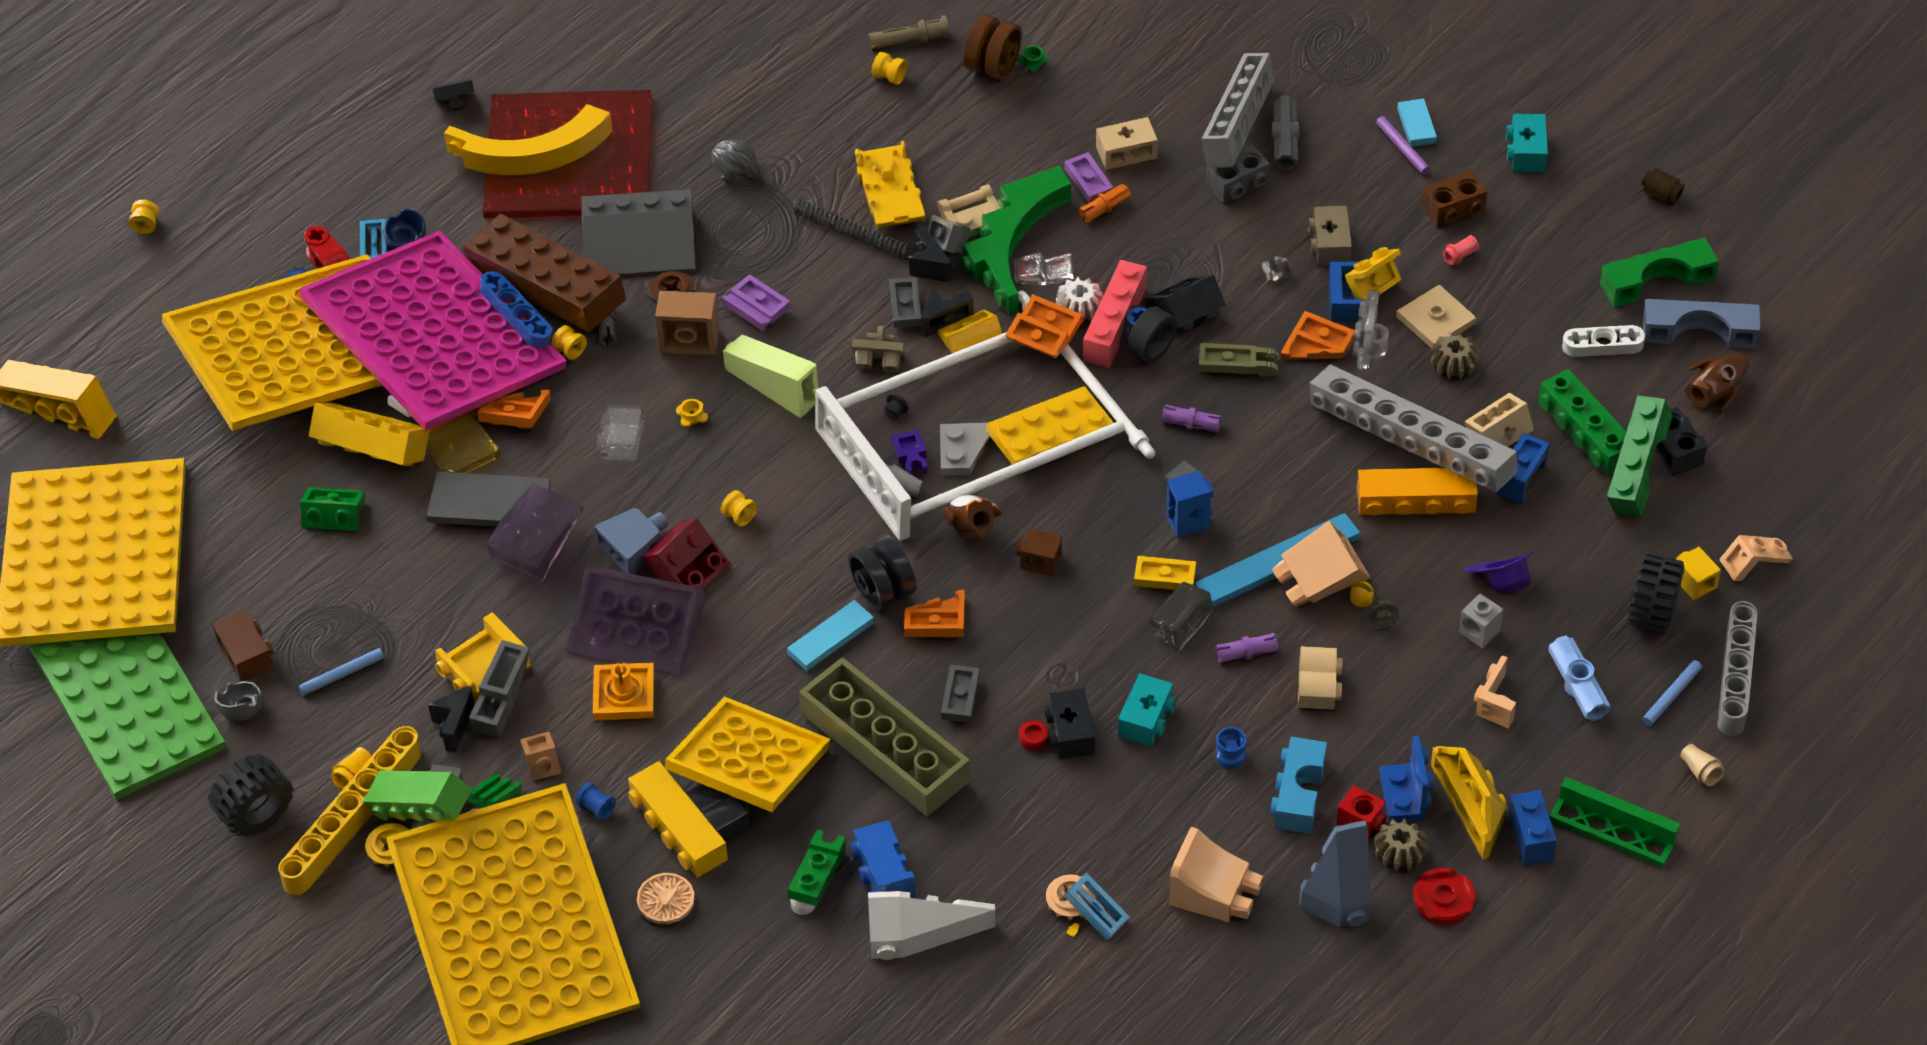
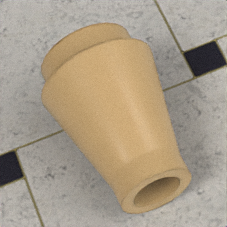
M1689 744L1682 750L1681 758L1687 763L1700 784L1713 786L1722 779L1725 769L1722 766L1721 760L1700 750L1694 744Z

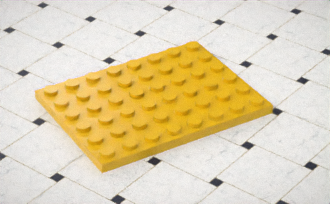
M368 254L162 314V323L232 431L312 407L315 403L329 402L382 385L299 297L300 288L371 259Z
M184 458L12 473L0 583V647L176 632L186 473Z
M566 783L458 815L456 820H442L441 822H434L386 837L451 1045H522L640 1008V1002Z

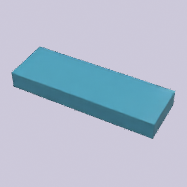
M853 600L787 648V654L807 672L874 624V617Z

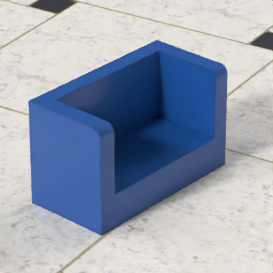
M1330 262L1329 301L1330 321L1364 322L1365 300L1354 299L1345 277L1347 273L1354 270L1353 265L1358 262Z
M1523 433L1513 450L1517 451V473L1496 494L1522 504L1525 500L1526 486L1538 467L1545 468L1547 465L1550 443Z

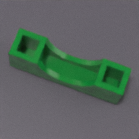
M1706 238L1602 265L1600 285L1614 308L1639 301L1642 286L1654 278L1672 277L1685 282L1690 287L1716 280L1719 260Z
M1637 396L1607 494L1614 513L1638 517L1643 516L1650 493L1649 471L1651 459L1657 444L1661 440H1666L1673 417L1666 399Z

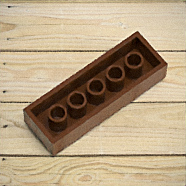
M501 213L463 245L466 258L482 274L490 271L501 273L526 300L588 333L626 300L620 275Z

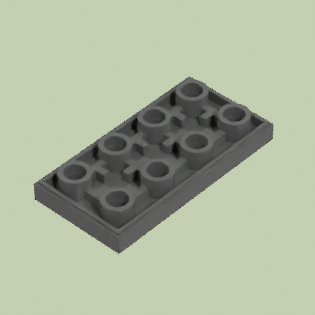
M437 471L427 512L428 523L542 530L551 480L550 478Z

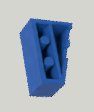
M889 820L854 829V842L850 843V850L853 860L860 861L861 867L858 868L862 885H868L870 892H867V897L868 893L901 891L909 892L910 898L916 899L914 874L912 871L907 872L905 864L907 859L899 851V842Z

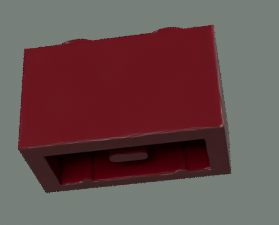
M697 518L680 521L641 557L660 582L689 601L693 600L730 565V562Z

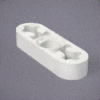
M1634 325L1574 328L1565 332L1562 349L1567 355L1572 357L1634 354L1643 349L1645 333L1640 327ZM1604 337L1609 339L1611 343L1603 345L1596 340Z

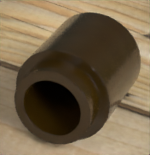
M1655 168L1653 171L1648 170L1641 183L1644 186V193L1666 204L1669 202L1676 204L1685 187L1684 184L1680 183V179L1658 168Z

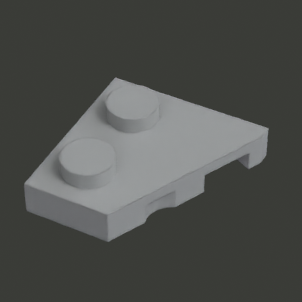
M987 423L940 424L941 476L971 474L976 466V460L982 456L986 449L985 445L990 438V435L986 432Z

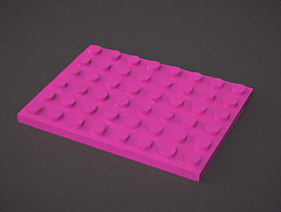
M441 231L427 235L300 288L299 297L425 431L566 369L567 360L551 344L544 348L532 347L480 292L482 273ZM507 299L501 300L503 303L511 304ZM523 315L517 317L520 320H527Z

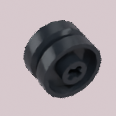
M884 535L871 543L870 549L861 547L849 553L848 565L855 585L864 600L874 610L880 611L892 605L894 597L904 599L915 593L917 585L914 571L904 551L891 536Z

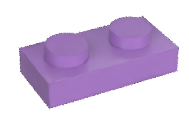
M1089 152L1064 161V169L1088 203L1097 199L1098 194H1105L1113 189V186Z

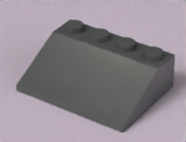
M691 189L582 196L584 257L615 272L621 277L660 275L669 271L682 273L696 272L694 210Z

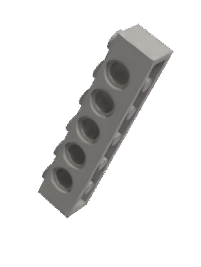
M1269 53L1243 54L1202 137L1207 167L1227 168L1234 166L1274 83Z

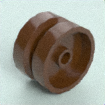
M982 14L975 21L967 38L963 58L964 67L978 74L985 71L988 77L999 81L1005 80L1013 70L1019 56L1022 43V28L1020 25L1009 21L1000 23L998 18Z

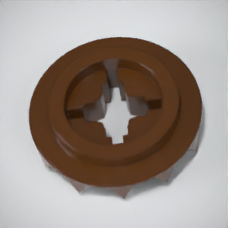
M677 271L664 272L656 276L650 284L652 301L658 302L659 291H672L676 287L678 292H694L692 279L688 275Z

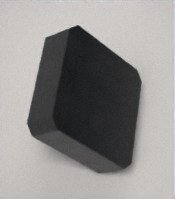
M471 79L431 87L433 99L449 100L450 109L463 106L460 97L475 92Z

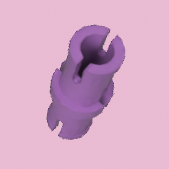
M1167 404L1162 414V423L1184 426L1187 430L1195 428L1215 433L1219 432L1222 419L1221 415L1197 411V408L1183 409Z
M1270 633L1253 638L1245 636L1235 642L1217 644L1215 649L1218 662L1223 663L1241 658L1250 660L1253 659L1252 656L1278 652L1277 638L1274 639L1276 637L1275 634Z

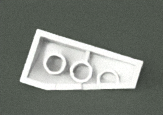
M901 891L868 893L872 959L891 960L893 958L906 957L996 927L995 904L960 899L951 904L938 901V896L928 895L926 900L910 898L909 892Z

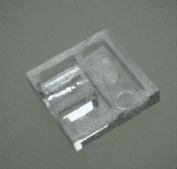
M1368 290L1366 301L1361 300L1359 317L1362 319L1356 322L1354 338L1359 340H1355L1353 357H1358L1357 369L1368 370L1370 359H1381L1388 352L1389 331L1385 326L1377 324L1380 291Z

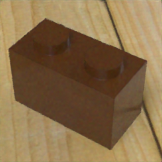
M245 609L212 624L216 641L240 682L273 668L271 655L274 654L272 645L268 638H261L262 630L256 618L250 619Z

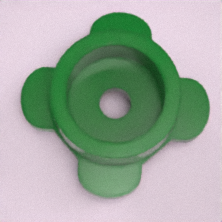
M1031 45L1023 50V55H1019L1017 61L1019 64H1024L1028 71L1035 72L1041 65L1049 63V57L1044 55L1041 47Z

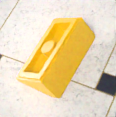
M984 309L939 329L937 333L948 349L955 353L1001 335L1002 330L997 315Z

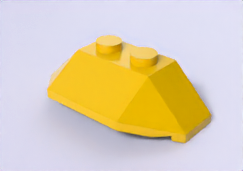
M1444 746L1434 747L1431 767L1483 860L1487 859L1504 823L1505 811H1507L1506 800L1501 793H1497L1490 771H1485L1479 759L1467 749Z

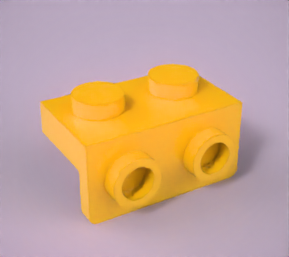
M1387 247L1380 248L1372 253V258L1362 260L1353 265L1354 270L1347 273L1345 277L1354 299H1364L1366 304L1402 280L1393 260L1401 255L1399 249L1388 250Z

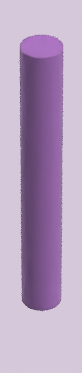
M1384 116L1379 117L1376 121L1378 127L1422 175H1426L1430 171L1428 164Z

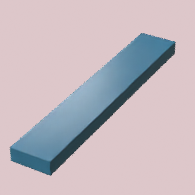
M1345 513L1328 520L1341 529L1350 543L1360 539V531ZM1326 522L1195 582V590L1211 609L1275 579L1276 576L1272 568L1284 560L1281 555Z

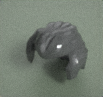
M729 139L721 141L712 150V164L715 169L723 173L722 180L732 182L737 175H741L746 179H754L757 176L759 165L751 145L742 140Z

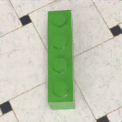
M379 770L363 802L372 808V814L383 820H388V818H397L402 821L406 819L418 821L432 819L441 822L442 820L457 819L472 788L452 772Z

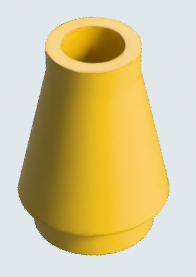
M359 747L348 757L332 768L331 774L333 784L343 790L371 758V754L366 749Z

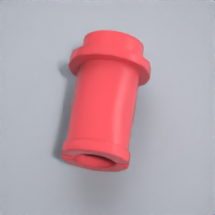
M1469 235L1454 245H1447L1443 251V258L1449 265H1458L1463 258L1479 250V244L1475 237Z

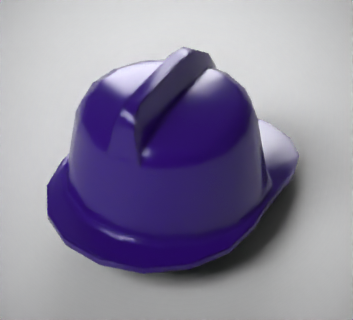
M1526 553L1511 559L1475 564L1465 568L1464 572H1482L1493 589L1503 593L1514 592L1530 585L1531 579L1527 557L1533 553Z

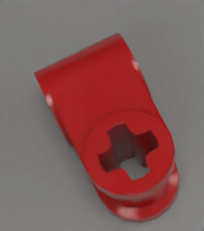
M312 226L305 231L304 240L308 245L306 255L317 269L349 260L346 250L337 243L324 227Z

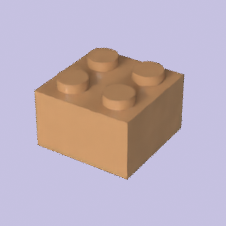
M659 291L655 318L660 353L715 356L719 336L715 293Z

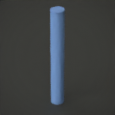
M380 648L375 649L298 685L299 690L305 696L384 659V655Z
M1693 660L1642 717V722L1646 726H1652L1702 669V665L1698 661Z

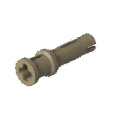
M943 15L940 19L926 22L923 19L919 20L916 25L868 33L871 50L912 41L920 40V42L927 43L929 39L939 37L948 39L950 38L946 15Z

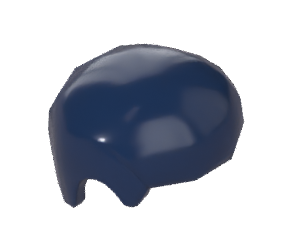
M402 208L397 215L389 216L383 230L386 243L393 249L425 237L426 224L424 217L416 210Z

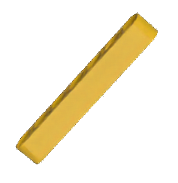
M402 726L394 730L281 860L278 870L283 888L288 894L301 895L305 893L373 815L371 812L372 808L365 804L363 800L379 770L410 771L420 760L422 751L418 734L414 728Z

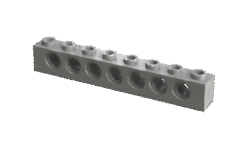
M1331 364L1309 383L1311 405L1492 491L1497 492L1517 473V451Z

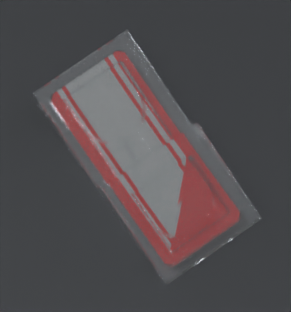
M1041 253L1014 259L1015 280L1017 283L1048 285L1065 283L1067 279L1075 280L1074 260L1070 253L1048 259H1043Z

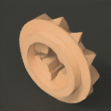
M1064 875L1053 880L1046 891L1048 908L1053 910L1057 917L1062 915L1068 917L1069 920L1075 916L1084 917L1063 896L1065 891L1067 892L1081 876ZM1083 884L1082 887L1095 900L1096 896Z

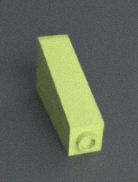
M741 335L734 342H730L725 350H723L725 370L799 418L815 406L816 389H818L817 366L815 363L745 335Z

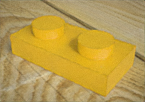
M1138 556L1134 586L1193 592L1196 561Z

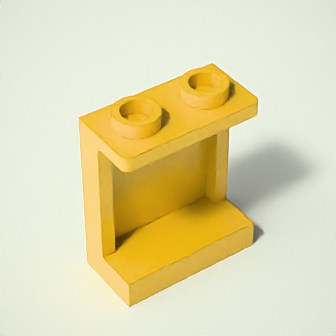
M493 612L483 618L485 629L447 654L441 648L435 650L437 660L435 667L438 673L443 678L448 677L456 691L465 686L472 687L474 703L480 696L479 686L501 641L504 640L525 646ZM529 657L526 668L531 666Z

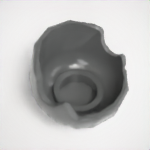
M254 682L228 683L224 693L221 694L219 691L215 693V703L219 711L228 720L236 722L246 721L255 716L263 706L264 697L262 690Z

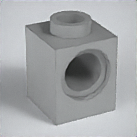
M1479 594L1461 611L1459 633L1483 648L1501 631L1503 608L1482 594Z

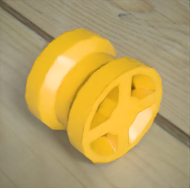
M148 200L134 202L131 209L132 215H130L128 222L129 227L140 234L152 233L156 228V219L159 215L158 206Z
M564 325L554 334L551 345L558 352H563L567 359L575 360L583 353L587 339L580 333L575 334L572 327Z
M739 490L728 494L721 505V513L727 518L732 517L733 522L740 527L747 525L757 511V504L751 499L746 500L744 494Z

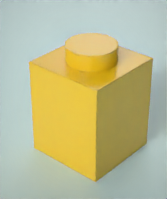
M1700 547L1689 552L1685 551L1676 558L1683 561L1685 567L1681 587L1693 600L1718 588L1721 569Z

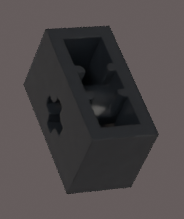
M1085 688L1049 693V705L1044 706L1046 724L1052 723L1053 730H1049L1051 748H1057L1059 759L1094 755L1095 735Z

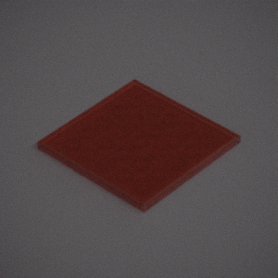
M651 90L491 94L488 139L521 140L549 133L571 121L586 104L610 112L612 132L600 145L585 156L552 170L525 175L486 173L483 217L496 218L500 213L508 218L582 216V196L648 192Z

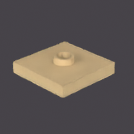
M1441 285L1434 287L1398 309L1396 315L1401 322L1430 348L1433 347L1439 336L1446 338L1449 332L1453 336H1457L1460 332L1462 333L1476 324V317Z

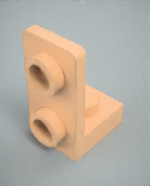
M1739 535L1719 560L1733 581H1742L1758 561L1790 563L1793 558L1787 551L1786 544L1778 538Z
M1502 655L1497 665L1491 664L1486 676L1487 682L1484 686L1480 685L1474 696V702L1477 703V716L1509 729L1514 720L1516 702L1504 695L1495 694L1506 674L1508 657Z

